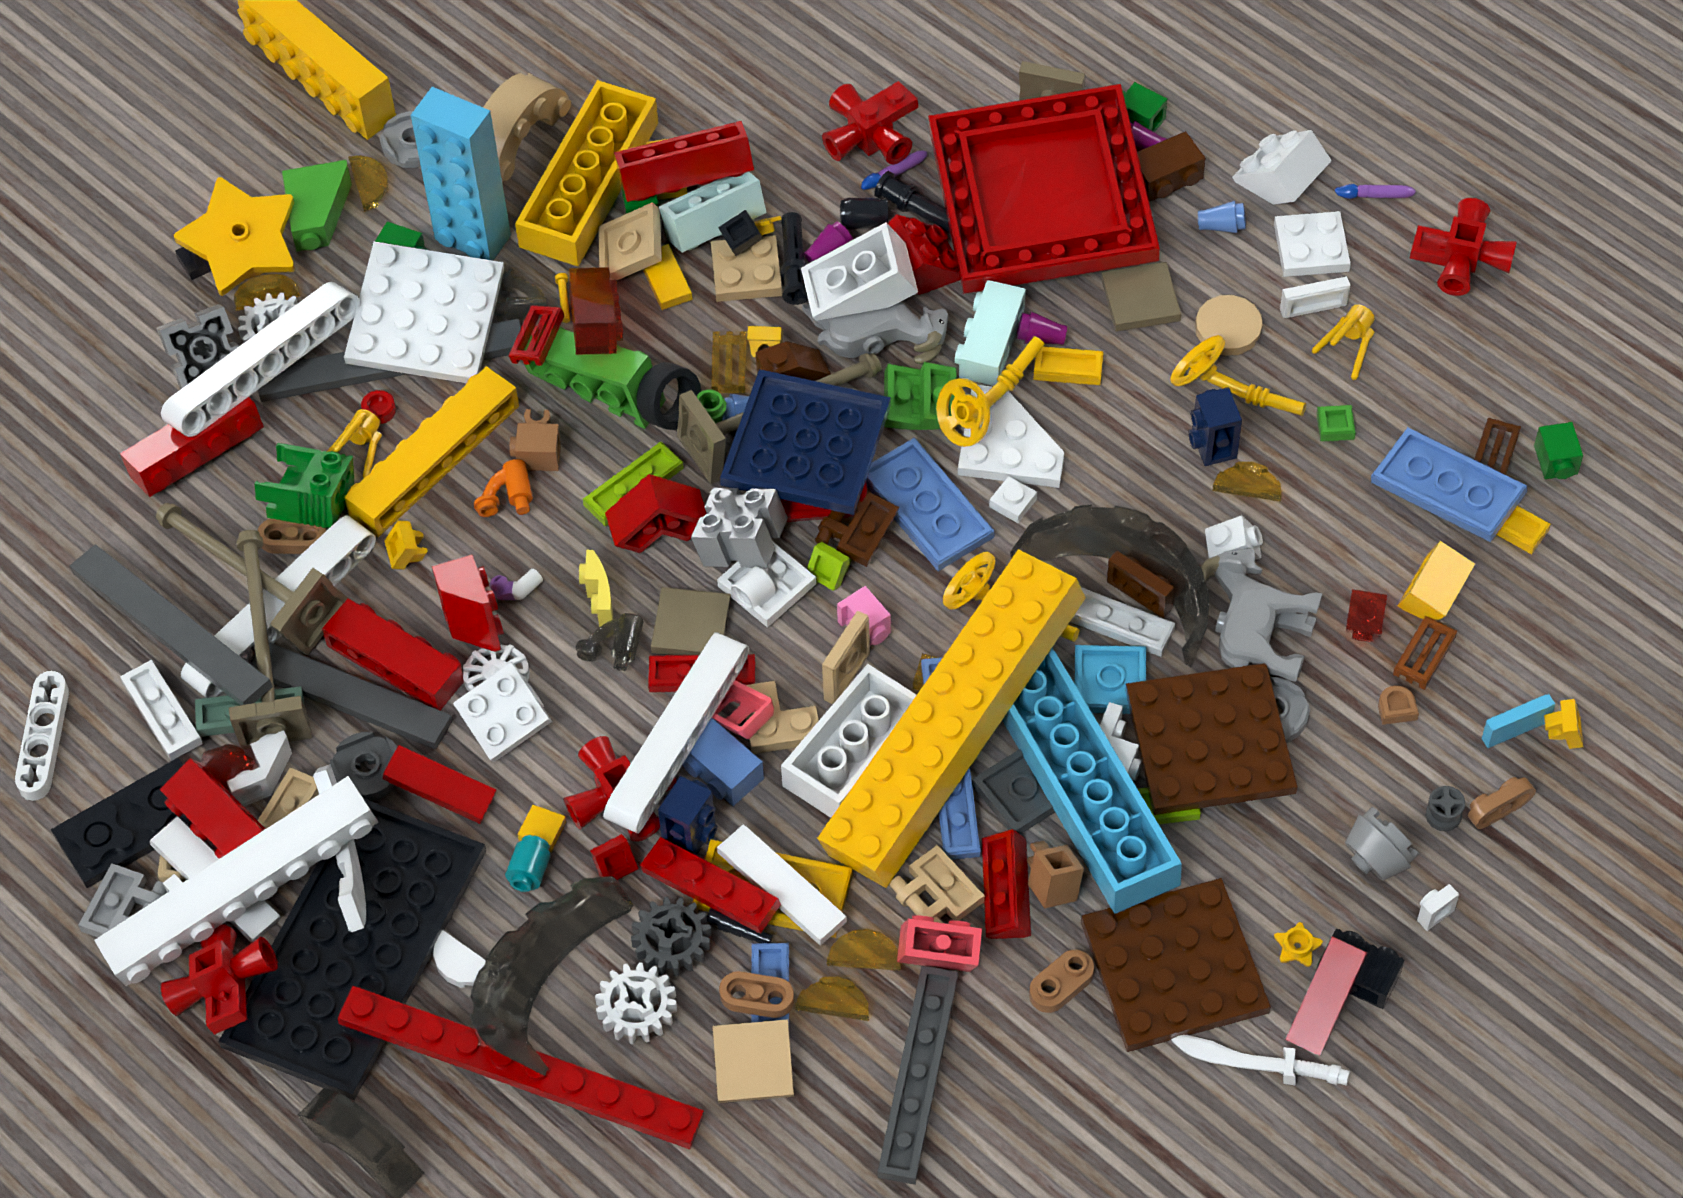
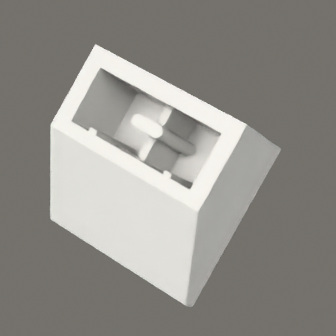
M1294 130L1278 136L1271 134L1259 143L1260 148L1253 155L1248 156L1241 162V168L1232 178L1239 185L1273 205L1294 202L1332 160L1312 130L1301 132Z

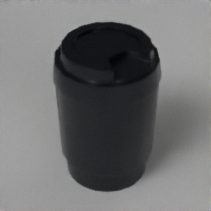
M844 198V200L840 201L841 224L846 229L876 228L885 222L888 224L887 199Z

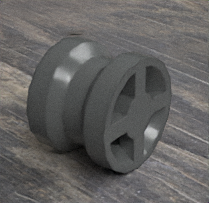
M1441 786L1433 790L1429 796L1425 814L1427 822L1431 827L1439 831H1451L1458 827L1465 809L1464 795L1458 789L1451 786Z

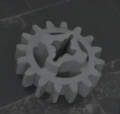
M667 896L664 897L662 906H658L654 901H651V911L649 913L643 910L638 912L640 922L632 923V931L635 935L631 936L632 947L636 948L637 960L645 959L647 970L657 965L659 975L663 976L667 969H672L674 975L679 976L680 967L685 966L691 972L693 971V960L703 963L705 958L702 950L711 949L709 939L712 936L711 925H707V915L705 912L697 914L698 909L695 902L685 907L683 897H679L676 904H671ZM684 921L690 923L695 929V931H693L691 926L685 925ZM647 941H650L651 946L657 947L659 951L653 950Z

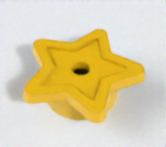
M780 216L764 218L754 223L761 235L774 232L773 222L782 219Z
M1298 922L1295 927L1289 929L1286 933L1274 934L1275 940L1282 947L1281 963L1297 960L1306 967H1310L1312 965V952L1323 943L1321 939L1313 937L1301 922ZM1299 943L1301 947L1296 948L1294 944Z

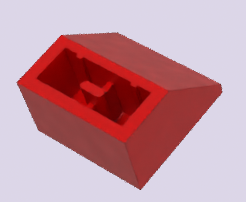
M898 214L888 222V225L906 243L918 289L917 295L960 281L955 252L946 240L947 234L940 226L936 224L930 225L916 218H908Z
M472 554L431 566L451 637L493 652L501 650L498 636L504 634L499 615H493L492 613L498 610L493 590H485V587H489V582L484 566L477 568Z

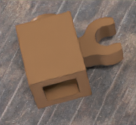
M527 409L524 413L525 423H518L516 436H511L510 456L525 461L527 470L559 471L561 452L559 425L551 424L549 410H544L543 418L535 421L532 419L531 409Z
M1044 840L1031 843L1030 847L1034 852V856L1027 859L1031 867L1028 885L1044 909L1077 901L1084 868L1069 846L1062 845L1049 848V845Z

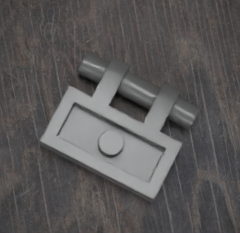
M111 863L78 924L81 932L100 937L128 919L135 903L143 905V909L165 895L167 891L163 882L157 881L152 891L145 890L143 888L147 880L144 874Z

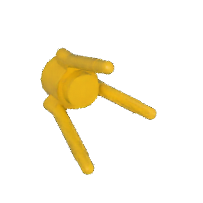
M1363 305L1352 306L1346 316L1341 317L1336 326L1312 348V353H1318L1329 342L1332 346H1335L1344 336L1352 340L1362 338L1351 378L1356 380L1369 341L1375 333L1370 328L1375 320L1374 314Z
M357 410L343 433L327 452H339L348 440L357 445H364L366 442H369L363 471V478L370 474L376 447L382 437V434L377 431L380 420L368 410Z

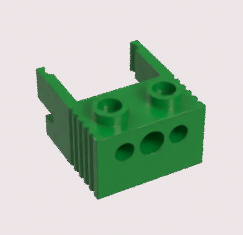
M277 443V462L283 461L287 465L293 466H288L279 484L256 481L254 484L256 500L269 502L266 506L267 518L298 524L303 523L304 525L309 524L310 526L315 525L316 527L321 526L322 528L329 529L338 521L346 505L344 497L354 485L353 456L340 455L333 451L321 452V450Z

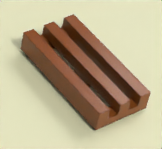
M1425 616L1396 664L1393 675L1397 677L1403 675L1406 677L1407 682L1412 684L1415 681L1419 683V688L1425 690L1455 640L1457 630ZM1428 628L1434 629L1412 669L1406 667ZM1441 634L1446 635L1424 674L1419 673Z

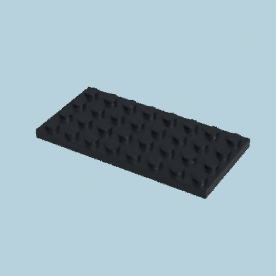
M364 799L379 823L372 826L371 831L364 837L354 839L365 891L366 922L364 928L351 932L347 927L338 902L339 881L341 878H344V875L337 865L336 855L326 860H320L271 945L277 958V970L254 976L246 991L247 1020L224 1030L218 1041L220 1047L354 1101L386 1041L338 1023V1016L352 986L406 1004L434 951V945L441 931H444L486 853V846L481 842Z

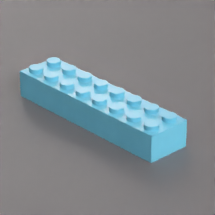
M1052 647L1002 721L1018 749H1021L1029 768L1053 806L1054 811L1112 911L1116 914L1181 886L1182 863Z

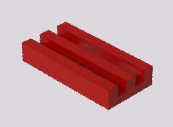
M531 305L508 355L513 364H518L522 360L525 365H530L532 361L538 366L543 365L565 315L562 308ZM540 314H541L542 317H541V319H540V321H539V324H538V326H537L536 323H537V321H538V319H539V316H540ZM532 335V339H531V341H530V343H529V346H528L527 350L524 351V350H525V347H526V345H527V343H528V341H529V339H530V336Z

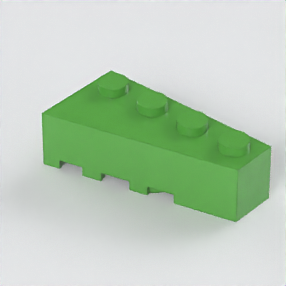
M560 326L543 365L538 366L534 361L530 365H525L528 373L563 390L570 386L580 398L590 403L597 399L607 404L609 412L619 417L623 413L635 417V425L645 429L649 422L642 418L637 408L636 396L643 376L653 366L649 356L641 351L622 348L613 342L606 343L593 339L587 334L580 335L565 330ZM532 335L530 336V339H529V341H528V343H527V345H526L524 351L527 350V348H528V346H529V343H530V341H531V339H532ZM663 392L660 399V408L666 401Z

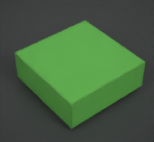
M1351 405L1317 407L1316 415L1320 442L1355 439L1356 432Z

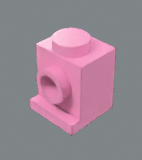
M866 586L837 603L838 623L841 626L845 624L847 626L857 610L868 615L870 646L882 643L891 633V614Z

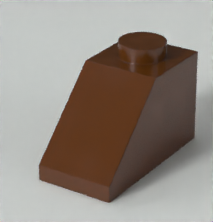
M785 341L755 352L757 374L760 369L811 381H817L831 375L820 351L815 348Z

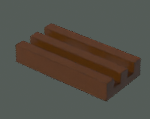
M1488 418L1474 460L1481 463L1492 428L1499 429L1487 464L1488 467L1494 469L1505 432H1510L1512 434L1499 471L1506 475L1521 426Z

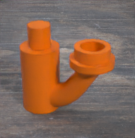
M520 459L509 460L503 464L501 470L497 471L490 478L482 496L474 501V509L478 512V515L481 517H491L498 512L500 502L496 494L505 484L509 503L516 507L517 514L524 515L530 511L529 503L532 501L533 496L525 461Z

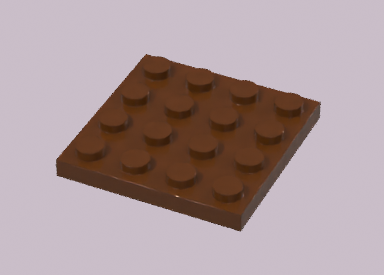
M1265 663L1126 683L1125 692L1137 744L1139 745L1138 749L1153 815L1294 795L1297 793L1298 787L1268 668Z
M1222 878L1160 894L1114 914L1111 908L1081 915V924L1127 1052L1167 1042L1177 1036L1192 1035L1270 1013V1003Z

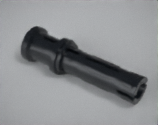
M887 171L882 175L875 187V197L879 199L884 197L896 204L898 210L902 212L910 210L950 233L944 207L919 194L917 186L913 184L907 185L894 178V173Z
M788 212L782 216L781 220L784 264L780 269V275L784 279L785 285L782 289V298L789 304L799 305L808 301L801 268L807 265L804 261L802 217L798 213Z

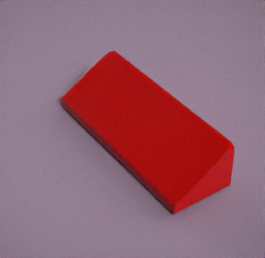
M1014 829L982 838L986 937L988 939L1030 937L1031 921L1026 839Z

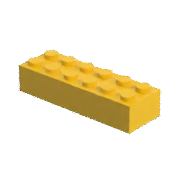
M237 0L239 5L237 11L243 21V34L247 41L253 46L258 45L271 62L280 64L292 80L297 79L301 82L310 96H317L323 101L328 111L333 115L338 114L352 132H359L368 140L381 131L388 120L396 116L389 78L299 1Z
M599 80L596 81L515 223L519 248L579 267L599 231V226L603 224L621 191V181L614 152L646 145V142L649 141L659 123L656 98Z

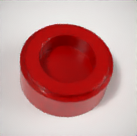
M371 391L361 401V409L375 414L380 420V424L389 422L396 413L394 398L387 391Z

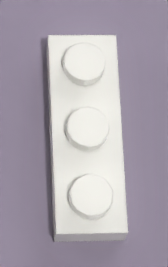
M152 660L120 676L124 687L171 761L203 744L196 729Z

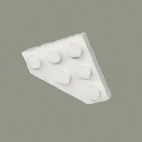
M978 385L984 394L992 388V386ZM971 389V395L977 398L978 395ZM1008 391L989 408L990 422L983 439L972 446H961L958 475L1005 481L1009 476L1024 484L1059 488L1064 451ZM965 428L963 436L970 437L971 428Z

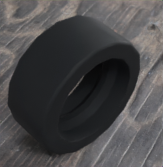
M662 362L654 365L643 376L637 391V408L642 418L650 424L663 429L677 430L679 395L692 390L697 397L701 392V384L697 375L688 368L674 363ZM676 378L678 381L677 398L673 406L666 413L662 414L660 410L662 392L666 385Z

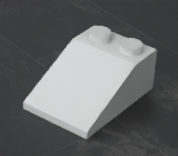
M886 222L801 268L812 318L816 321L889 308L918 293L906 243Z

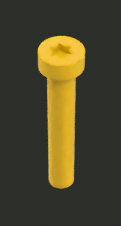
M558 273L555 275V282L558 284L560 306L565 315L562 322L568 323L570 322L566 285L568 275L566 273Z

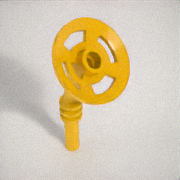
M1220 335L1212 336L1195 346L1177 364L1170 377V381L1174 386H1183L1200 378L1202 381L1206 380L1222 389L1229 387L1230 392L1245 399V403L1250 404L1252 402L1254 406L1259 404L1260 408L1269 406L1303 416L1306 410V403L1270 393L1268 388H1265L1263 391V387L1258 386L1256 388L1255 384L1247 386L1216 371L1217 366L1215 363L1225 346V340ZM1190 367L1191 369L1188 375L1184 376L1185 372Z
M1034 336L1013 364H1008L1006 370H1003L1001 375L997 377L998 382L985 394L975 382L966 378L953 379L944 385L937 399V419L942 432L952 443L966 447L975 445L983 439L990 422L989 408L1005 393L1014 390V385H1018L1019 380L1024 377L1023 371L1044 346V342ZM962 387L972 389L978 395L977 398L971 394H965ZM953 394L955 397L951 404L952 416H949V401ZM960 424L964 428H971L970 437L961 435L956 431L955 427Z
M990 552L980 553L961 567L944 592L943 605L950 610L957 609L972 599L983 601L990 591V585L987 582L995 566L994 555ZM960 587H961V588H962L961 593L957 594L958 590H959ZM1067 625L1060 637L1075 642L1080 630Z

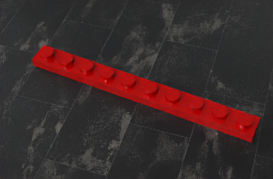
M352 986L338 1016V1023L340 1025L687 1149H691L704 1117V1110L356 986Z

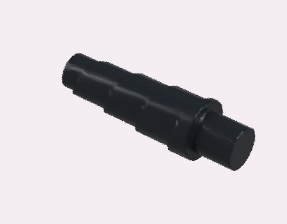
M710 908L707 914V922L718 926V930L725 933H731L757 943H771L773 939V934L766 932V930H763L760 934Z

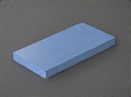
M1408 427L1371 475V483L1489 542L1493 540L1527 493V485Z
M915 437L871 463L866 478L867 487L874 495L899 507L898 514L894 520L937 571H940L994 538V530Z

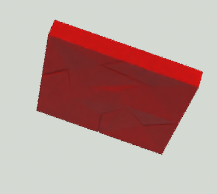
M1121 84L928 116L929 132L963 294L983 291L987 280L1013 286L1159 261V242Z

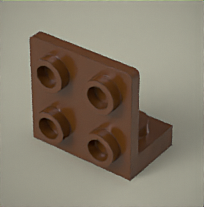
M1147 533L1127 556L1116 551L1108 560L1107 583L1164 618L1197 581L1201 565L1153 534Z

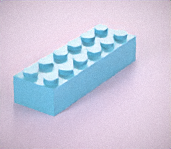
M431 87L412 112L411 120L435 240L445 247H453L463 251L470 257L493 261L510 238L511 232L491 111Z

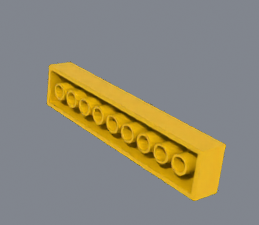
M1019 549L1017 550L817 837L828 856L847 867H851L854 871L885 888L888 887L1086 599L1077 578Z

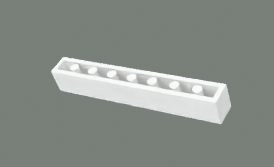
M347 776L94 941L114 975L125 986L131 983H138L148 977L150 971L163 962L167 963L175 960L181 955L182 950L192 943L200 942L210 937L215 928L226 921H233L241 917L245 913L246 908L255 902L272 897L278 888L289 880H296L304 876L308 872L309 867L315 863L335 856L341 847L352 839H359L367 835L371 831L372 826L379 822L349 776Z

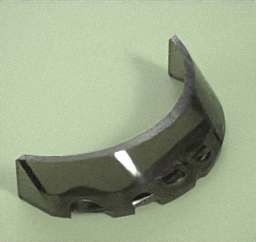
M1092 504L1075 506L1070 511L1054 515L1045 520L1042 517L1026 528L1010 552L1011 559L1018 549L1041 561L1075 555L1098 556L1110 559L1116 551H1119L1125 556H1131L1138 560L1142 567L1151 573L1166 578L1174 587L1172 604L1180 617L1186 643L1182 648L1184 664L1192 667L1208 627V591L1199 563H1197L1187 548V544L1172 529L1162 522L1153 521L1149 515L1137 510L1121 506H1115L1114 508L1092 507Z
M612 876L584 878L571 884L572 891L553 902H542L534 906L525 914L528 920L515 931H507L499 939L486 957L485 965L479 970L474 981L470 996L474 1002L473 1014H470V1017L481 1039L493 1050L544 1076L548 1071V1067L528 1042L527 1030L532 1006L547 978L577 945L601 927L631 911L633 903Z

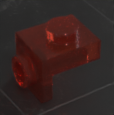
M1352 589L1345 632L1352 633L1351 639L1373 642V637H1381L1387 595Z
M226 744L205 751L200 763L228 790L227 780L235 778L242 771L253 770L256 760L245 755L242 748Z

